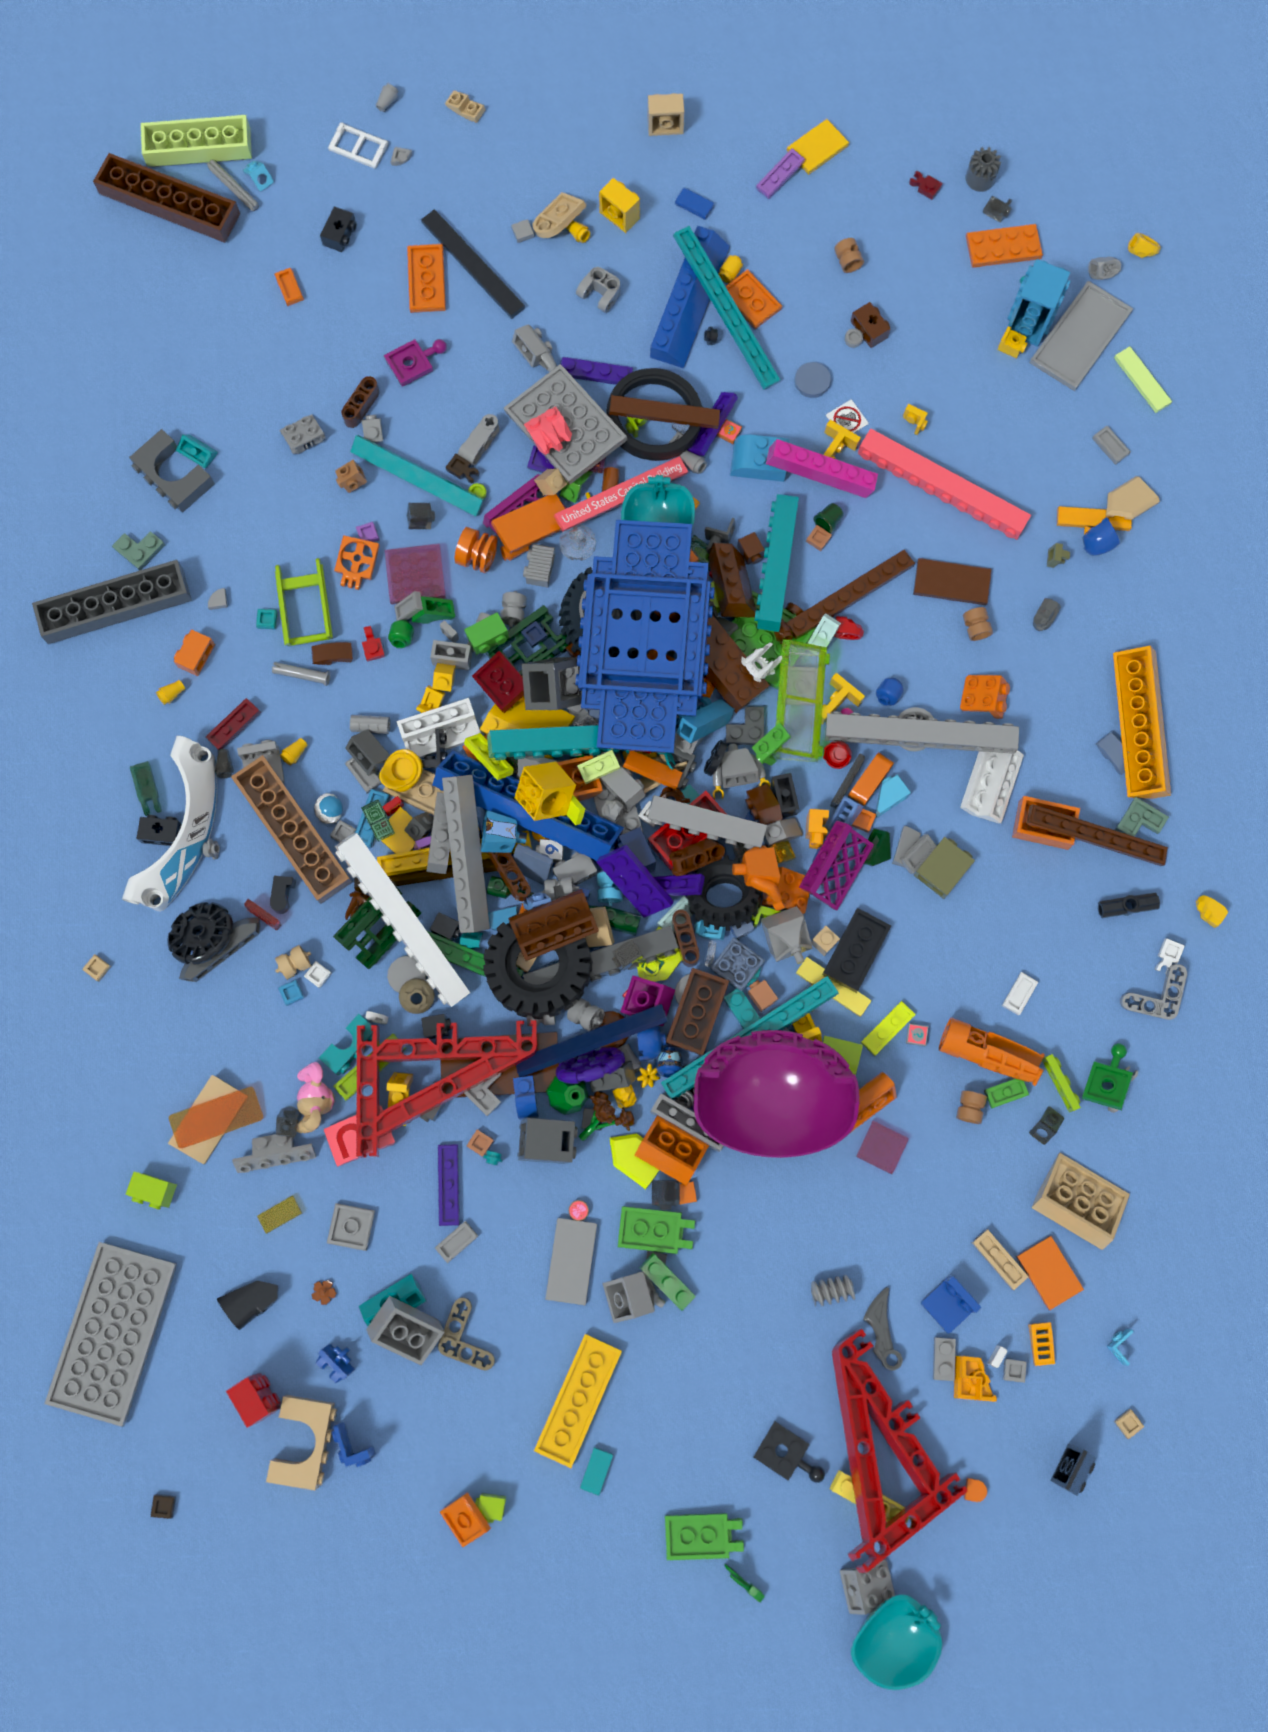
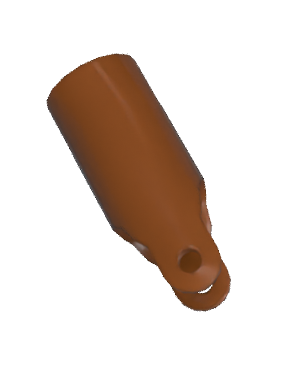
M614 467L604 468L602 492L619 484V469Z

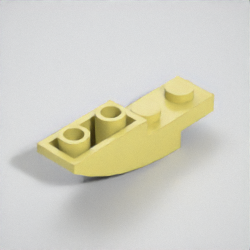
M838 1470L829 1489L856 1504L852 1477ZM882 1494L886 1522H888L906 1507Z

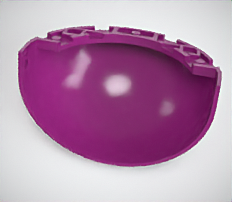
M764 1030L751 1032V1035L741 1038L736 1036L714 1048L707 1055L705 1062L696 1073L694 1114L699 1126L716 1142L742 1153L772 1158L813 1154L839 1143L852 1131L857 1121L859 1087L855 1074L853 1075L849 1069V1064L830 1046L817 1039L812 1041L804 1038L803 1034Z

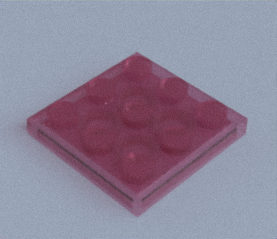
M440 544L385 550L390 604L399 603L414 591L420 592L421 596L446 598Z

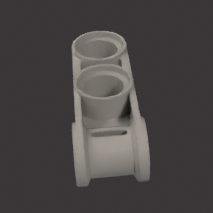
M485 415L458 451V455L469 461L473 466L477 464L482 454L489 448L491 442L499 433L498 419L495 415Z

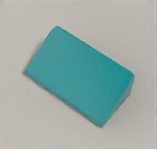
M182 434L176 449L177 452L207 469L218 453L189 434Z

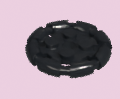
M202 902L190 906L189 910L179 914L171 925L172 930L168 933L167 938L169 951L172 952V956L176 960L184 964L191 962L196 965L212 960V956L216 953L220 954L230 941L229 935L233 933L232 916L228 914V910L224 906L215 902L211 904ZM203 929V931L199 935H196L198 931Z

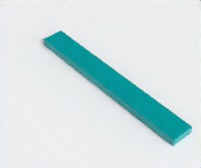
M360 435L355 436L350 450L351 453L474 516L479 515L485 499Z

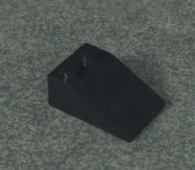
M1068 1443L1050 1481L1078 1496L1085 1489L1087 1475L1091 1474L1095 1468L1094 1461L1096 1458L1089 1452Z

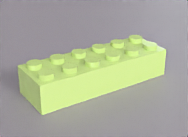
M246 115L141 123L142 156L147 167L210 162L211 160L252 159L251 130Z

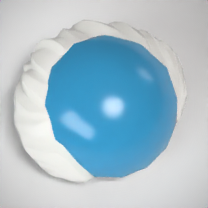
M325 793L315 803V815L319 818V821L325 824L335 823L341 818L343 805L334 794Z

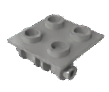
M312 414L280 430L293 454L297 453V455L305 451L303 445H305L307 450L309 449L306 443L309 442L311 447H314L311 441H313L314 445H317L325 439L324 432Z

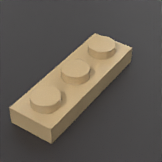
M985 1230L972 1242L1012 1290H1015L1029 1277L989 1230Z

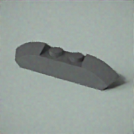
M246 918L233 923V933L229 935L230 941L220 954L216 953L212 956V960L196 965L191 962L184 964L179 979L197 982L259 935L260 918Z

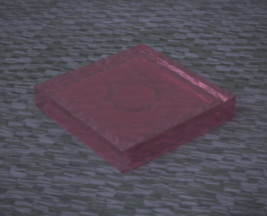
M872 1121L856 1157L892 1175L909 1138Z

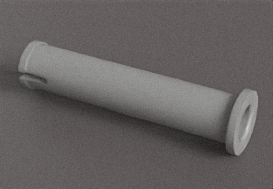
M278 662L273 663L275 665L272 667L273 674L323 683L324 686L329 684V671L325 673Z

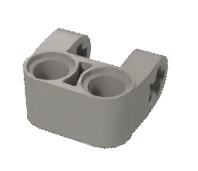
M595 267L577 287L576 295L586 299L591 291L595 290L603 295L598 303V309L607 313L620 296V281L616 276L603 268Z

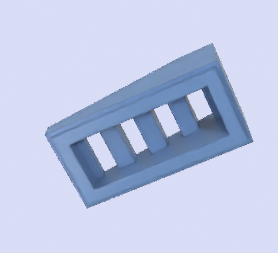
M844 796L826 829L831 831L836 820L838 821L840 818L846 820L844 823L851 826L864 806ZM849 805L853 807L852 810L848 809ZM843 813H849L848 817L843 815Z

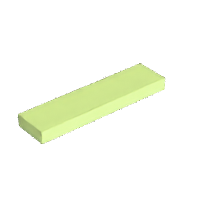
M1131 347L1115 355L1114 359L1155 413L1172 403L1171 399Z

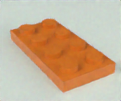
M1036 224L968 232L966 234L972 268L1041 259L1043 255Z

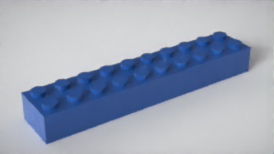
M452 750L437 766L432 786L444 791L442 778L472 775L477 807L515 819L517 824L525 829L538 833L544 838H549L562 846L571 848L595 861L599 857L614 851L618 846L619 836L622 835L624 827L585 810L582 822L579 825H575L567 815L534 821L515 799V793L520 780L512 776L497 780L481 762Z

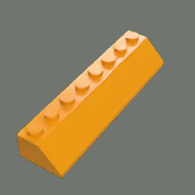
M1150 645L1114 652L1113 659L1127 797L1153 799L1171 796L1156 651Z

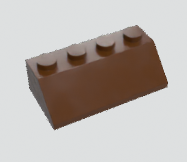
M714 543L708 560L721 616L755 618L756 606L743 555L733 544Z

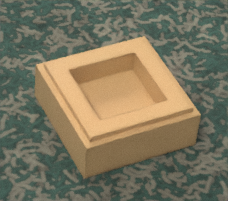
M94 954L82 970L99 982L111 966Z
M1132 1409L1127 1410L1114 1421L1127 1439H1130L1144 1428V1425Z

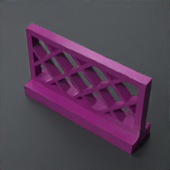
M539 474L484 515L483 524L487 528L490 527L496 533L491 524L492 520L518 509L519 506L520 508L523 507L525 501L534 502L541 499L536 498V493L540 489L534 481Z
M837 820L799 888L810 893L836 911L874 846L873 843L853 830V827L849 824ZM850 833L852 834V842L846 844V838ZM858 844H866L863 852L859 853ZM853 846L854 855L848 857L847 848ZM842 850L843 859L837 861L836 856ZM855 859L856 865L850 870L849 861ZM844 863L845 872L838 873L837 865ZM833 867L834 875L827 877L829 868ZM846 876L845 884L840 886L839 878ZM835 880L836 888L829 890L828 881ZM823 883L824 892L818 894L817 890L820 884ZM836 892L837 898L833 904L830 900V894Z

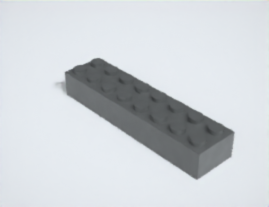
M173 560L33 602L32 605L40 635L47 644H51L192 601L183 568L178 560Z

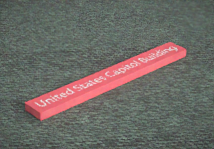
M676 457L556 513L554 518L562 532L622 505L627 492L637 484L648 483V477L663 475V477H671V481L686 475L688 470L681 457Z

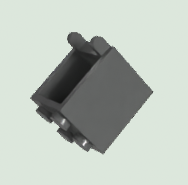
M535 1118L521 1120L519 1126V1152L517 1153L518 1161L567 1164L575 1159L576 1147H573L574 1139L577 1138L578 1128L575 1126L574 1121Z

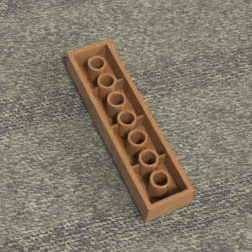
M263 755L231 776L320 904L352 883L349 876Z

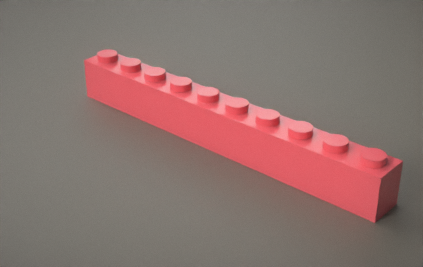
M871 428L859 447L858 454L863 459L876 463L879 468L889 470L894 476L903 478L911 485L924 489L927 494L935 495L942 502L950 503L959 511L966 512L972 515L974 519L987 523L992 529L1000 530L1009 538L1017 540L1031 517V514Z

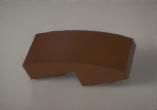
M349 642L325 643L311 647L312 664L351 663L353 659L352 647Z

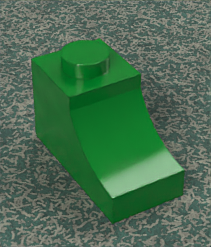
M421 596L423 609L412 617V622L429 624L433 621L454 619L453 600Z

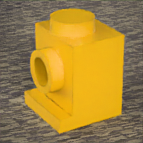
M1008 326L997 350L1017 359L1019 353H1023L1028 344L1025 342L1027 337L1011 330V327Z

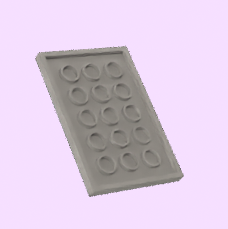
M561 364L504 407L506 414L534 445L535 443L524 424L532 418L545 413L548 409L557 407L572 433L571 441L561 442L563 448L559 452L554 448H550L549 453L543 455L555 469L560 471L563 478L569 484L573 483L628 440L620 428Z

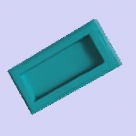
M595 1447L593 1448L580 1489L598 1496L600 1495L613 1454Z

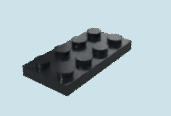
M857 908L822 975L828 976L829 979L857 993L891 925Z

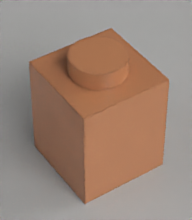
M757 980L749 986L748 995L760 1012L777 1002V996L765 980L762 982Z

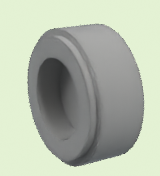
M858 329L848 330L845 335L846 345L851 348L859 347L863 340L862 332Z

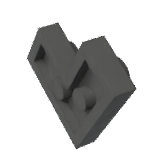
M745 707V725L726 724L727 745H755L764 737V707Z

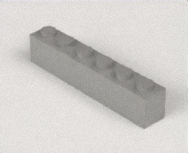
M655 795L652 797L647 816L648 819H651L650 823L662 826V822L670 824L669 828L679 831L683 827L689 829L688 833L699 836L701 832L707 834L709 839L718 841L719 837L726 839L725 843L737 845V842L745 844L744 848L747 849L753 847L761 848L767 825Z

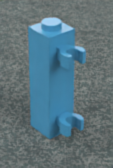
M703 697L700 701L704 705L697 706L696 717H677L676 725H679L676 733L689 743H693L728 724L735 709L721 699L712 703L708 697Z

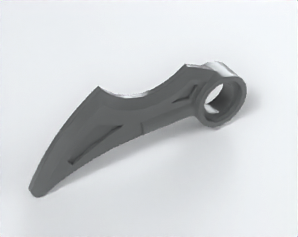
M887 1287L872 1301L863 1320L870 1324L875 1332L876 1343L873 1352L886 1369L897 1370L901 1367L903 1361L901 1354L894 1350L887 1317L889 1288ZM889 1354L897 1356L896 1365L890 1366L887 1364L886 1358Z

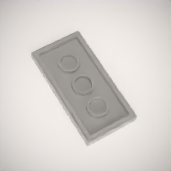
M557 1218L545 1300L586 1305L597 1228L596 1223Z

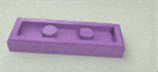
M792 148L756 185V189L770 199L801 167L805 159Z

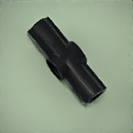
M1157 893L1137 896L1129 895L1124 898L1098 902V912L1101 919L1120 915L1129 916L1133 913L1160 909V900ZM1126 901L1132 904V910L1126 907Z

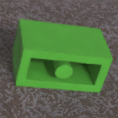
M498 612L464 629L466 637L476 655L486 653L491 647L497 644L501 645L510 638L508 630Z

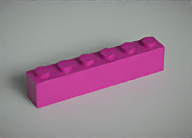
M776 439L769 447L766 460L767 465L867 498L875 491L877 473Z

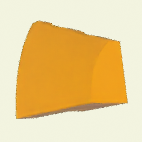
M955 1356L954 1398L997 1402L996 1395L992 1394L988 1384L990 1379L984 1372L982 1359Z

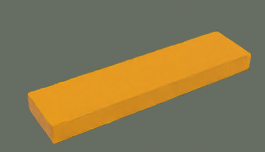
M1062 506L1057 508V526L1079 528L1087 526L1092 528L1108 517L1115 530L1130 531L1132 528V520L1124 519V517L1106 516V510Z

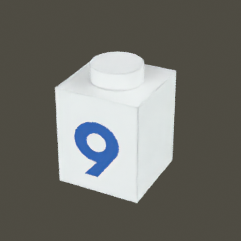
M540 839V845H536V852L548 855L553 859V863L563 860L564 846L553 840Z

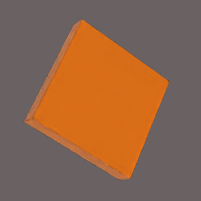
M468 1492L440 1511V1514L462 1547H465L491 1529Z

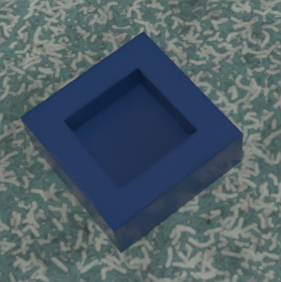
M536 621L521 631V635L532 648L547 638V634Z

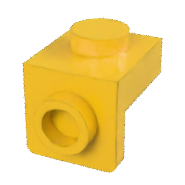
M430 685L427 686L421 704L416 707V710L423 713L441 707L446 693L432 689Z

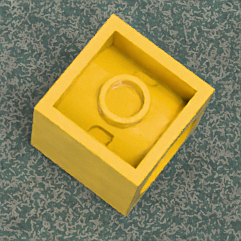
M556 761L525 766L520 776L515 799L534 821L567 815L576 784Z

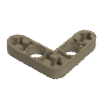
M459 1298L453 1304L444 1328V1334L439 1341V1352L444 1356L485 1371L489 1370L495 1364L494 1355L487 1350L460 1341L472 1310V1304L467 1298ZM463 1301L466 1302L465 1306L468 1307V1310H463L461 1316H465L464 1321L458 1317H453V1314L458 1315L460 1310L457 1304H461ZM454 1320L461 1324V1329L457 1333L452 1332L449 1327L450 1323ZM449 1340L451 1341V1346L456 1348L457 1343L461 1344L457 1356L453 1355L455 1353L454 1350L450 1349L448 1352H445V1347L442 1346L443 1343H447ZM466 1347L470 1348L473 1353L472 1357L468 1360L461 1356L462 1349ZM476 1351L480 1352L479 1357L484 1358L488 1355L491 1364L483 1366V1362L478 1359L476 1364L473 1363Z

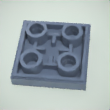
M518 844L515 848L513 859L523 876L544 885L545 880L549 879L553 859L546 854H540L532 850L529 846Z
M733 937L710 969L723 979L729 980L731 985L742 992L765 960Z

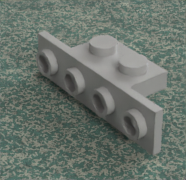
M290 1131L252 1139V1155L232 1160L237 1173H247L278 1165L308 1161L309 1159L316 1158V1153L312 1144L294 1147L293 1134Z

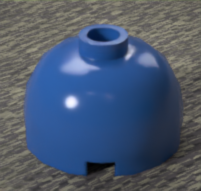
M658 1026L637 1033L639 1054H643V1056H639V1060L648 1061L658 1057L662 1051V1045H666L665 1033L661 1034Z

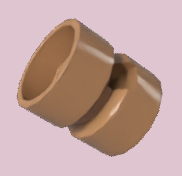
M855 238L843 239L834 247L843 272L851 273L863 266L864 259Z
M985 607L974 608L963 614L965 625L969 627L967 632L970 641L982 640L993 634L991 623L987 622L989 616Z
M962 1091L960 1101L963 1106L958 1107L956 1118L973 1124H982L984 1113L980 1109L986 1106L987 1096L976 1092Z

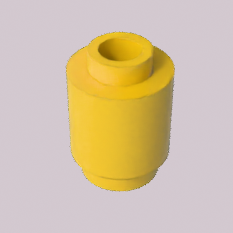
M729 255L719 269L720 273L718 275L722 281L730 283L736 278L743 267L741 258L736 255Z

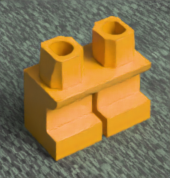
M809 809L806 816L805 839H809L810 849H818L823 845V840L828 831L822 825H825L829 818V810Z

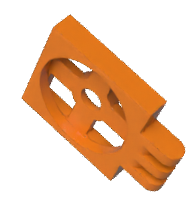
M343 535L334 570L336 573L343 574L341 586L345 587L347 580H349L348 588H352L354 582H356L355 589L359 590L362 578L372 579L380 547L379 543ZM351 543L357 544L353 553L345 551L347 545ZM364 546H369L372 551V557L364 556ZM360 555V561H355L354 556ZM343 559L352 562L350 571L344 568L342 564ZM360 565H370L365 571L358 573Z

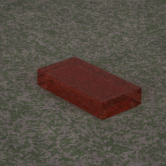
M250 899L246 900L244 906L250 913L275 930L281 927V923L277 918Z

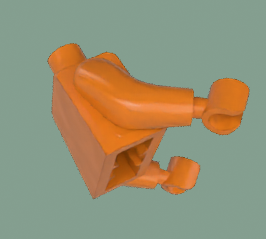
M762 845L761 848L753 847L744 853L741 863L732 865L733 875H743L745 885L769 895L773 900V907L776 911L786 908L783 904L786 902V899L781 896L778 889L780 873L774 847L767 848Z

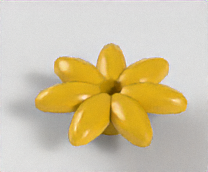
M650 1063L646 1070L640 1068L642 1075L637 1077L638 1081H642V1088L646 1087L647 1084L653 1088V1080L660 1079L655 1075L658 1072L657 1069H652Z

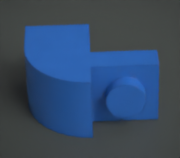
M533 1076L513 1078L518 1119L539 1117Z

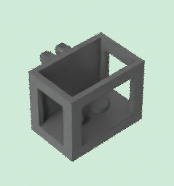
M554 657L522 664L525 710H560L581 704L582 691H580V695H563L562 671H566L567 668L577 667V657Z

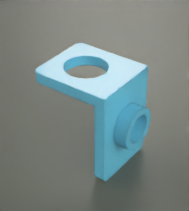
M252 161L243 169V172L252 178L259 191L264 190L274 182L261 162ZM259 174L266 175V183L260 184L258 182Z
M1128 1328L1123 1332H1117L1112 1337L1113 1341L1107 1346L1120 1363L1128 1366L1130 1363L1117 1347L1134 1332Z

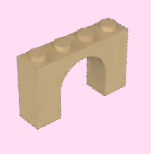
M291 1395L283 1396L279 1418L307 1424L314 1432L316 1444L312 1455L305 1461L293 1462L276 1458L270 1460L266 1482L314 1491L319 1488V1485L322 1486L325 1475L322 1472L323 1464L327 1463L329 1451H326L327 1442L330 1443L332 1439L331 1421H335L337 1409L334 1408L335 1403Z

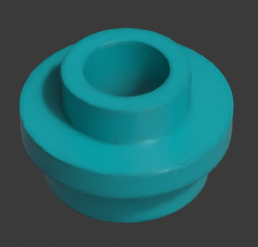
M486 1151V1155H483V1158L487 1159L486 1163L498 1165V1162L503 1161L501 1159L502 1154Z

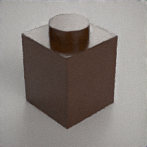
M755 532L738 539L737 547L747 565L751 563L756 564L763 559L765 549Z

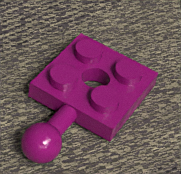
M414 339L385 354L384 359L401 387L432 372L433 367L427 357L435 353L443 354L447 349V344L444 340L437 339L432 347L422 351ZM406 360H412L413 364L410 366H405L404 362Z

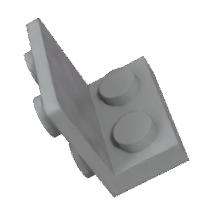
M885 1559L868 1573H859L856 1568L840 1570L849 1614H869L884 1601L895 1596L888 1563Z

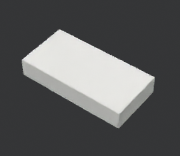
M1021 972L1002 1006L1019 1016L1037 986L1038 981Z

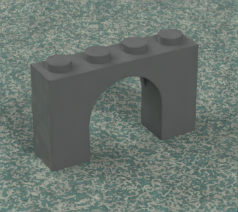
M161 429L129 457L133 463L131 467L138 474L141 472L144 475V480L150 486L154 484L157 487L155 489L162 498L166 496L169 499L167 502L173 509L176 510L178 508L183 513L214 486L215 483L199 464L180 480L166 481L160 478L159 470L162 463L177 449L175 441Z

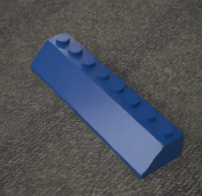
M697 225L694 234L719 274V269L726 259L730 246L714 230ZM686 257L650 346V358L683 369L710 301Z

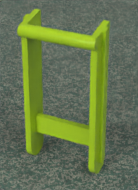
M316 558L317 574L287 579L282 578L280 565H275L284 645L294 646L333 638L324 569L320 558ZM319 585L326 633L290 638L284 591Z

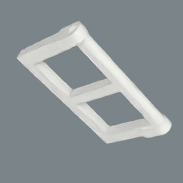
M341 122L328 150L376 169L389 142ZM344 130L360 136L352 152L336 147ZM365 139L380 144L372 161L357 155Z

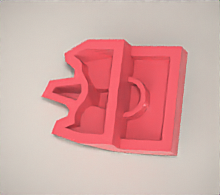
M556 406L524 424L538 450L545 455L549 453L550 448H554L559 452L563 448L561 442L571 441L572 433Z

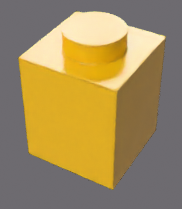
M437 663L433 675L432 689L451 692L454 685L456 666Z

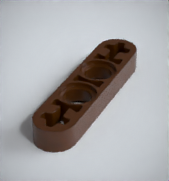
M487 852L515 900L526 901V898L530 896L531 888L510 852ZM505 857L508 859V863L501 864L498 862V858ZM514 872L517 878L511 880L507 877V874ZM519 888H520L522 891L525 890V894H524V895H523V893H521V892L518 893Z

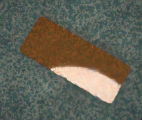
M253 1087L238 1090L169 1116V1122L180 1149L263 1119Z

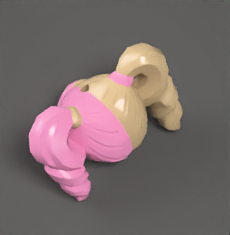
M317 1062L309 1064L297 1074V1078L300 1081L306 1082L297 1094V1108L304 1115L303 1119L294 1127L298 1133H310L316 1130L321 1123V1115L328 1113L334 1105L335 1096L332 1090L321 1082L323 1070Z

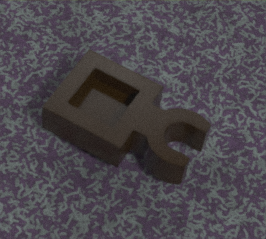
M455 454L445 467L446 471L460 480L465 476L471 484L474 483V479L470 476L475 474L479 477L480 475L476 468H470L471 463L458 454Z

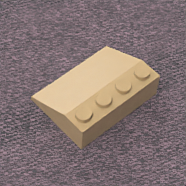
M1059 1153L1042 1183L1031 1208L1103 1250L1114 1240L1130 1194Z

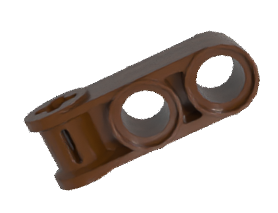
M706 838L686 848L674 851L669 855L673 864L672 874L683 876L688 872L718 861L724 856L725 849L717 841Z

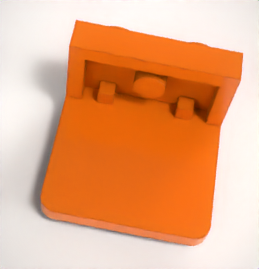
M968 675L965 679L960 709L962 711L990 712L995 719H1003V714L1007 708L1006 698L1010 692L1009 683L1002 675Z
M778 867L780 873L778 889L781 896L786 899V902L783 903L786 906L785 909L797 906L801 913L804 914L807 908L809 893L799 888L805 875L784 867ZM763 892L761 905L773 907V900Z

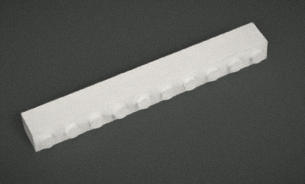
M353 833L337 844L335 848L338 851L335 854L341 862L345 860L348 864L347 870L353 878H358L360 881L358 886L364 894L368 893L370 895L372 906L376 910L380 909L383 913V916H381L382 920L387 926L391 925L395 930L393 935L398 942L403 941L406 946L404 950L410 958L414 957L417 961L415 964L421 974L425 972L428 976L426 981L430 987L438 990L440 994L437 996L444 1005L447 1003L452 1007L470 994L467 987L357 833Z

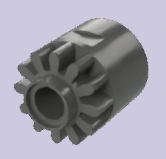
M981 147L980 151H974L965 176L966 183L971 189L983 192L989 190L994 185L1001 165V156H996L997 150L992 152L990 147L987 150Z

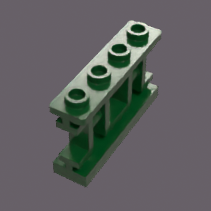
M543 605L509 629L510 638L505 643L491 647L485 654L491 659L500 651L516 669L513 664L519 659L523 663L554 658L559 653H565L568 646L565 642L567 635L562 636L561 633L556 636L548 626L553 622V616L549 614L548 609ZM536 621L538 624L541 623V627L547 634L545 640L551 638L556 645L547 650L543 643L545 640L538 644L540 649L527 658L518 647L526 641L521 635V631ZM511 645L515 654L508 658L503 650Z
M371 897L364 902L333 936L348 951L357 945L362 951L355 958L368 970L377 963L397 940L393 935L395 930L391 925H385L376 935L369 930L383 916L380 909L376 910L370 903ZM407 901L406 903L418 918L421 911L411 902ZM364 930L366 934L358 941L356 938ZM373 939L375 942L367 950L365 946Z

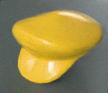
M397 750L385 761L379 773V779L385 787L397 792H405L412 788L420 779L423 771L422 761L411 750Z

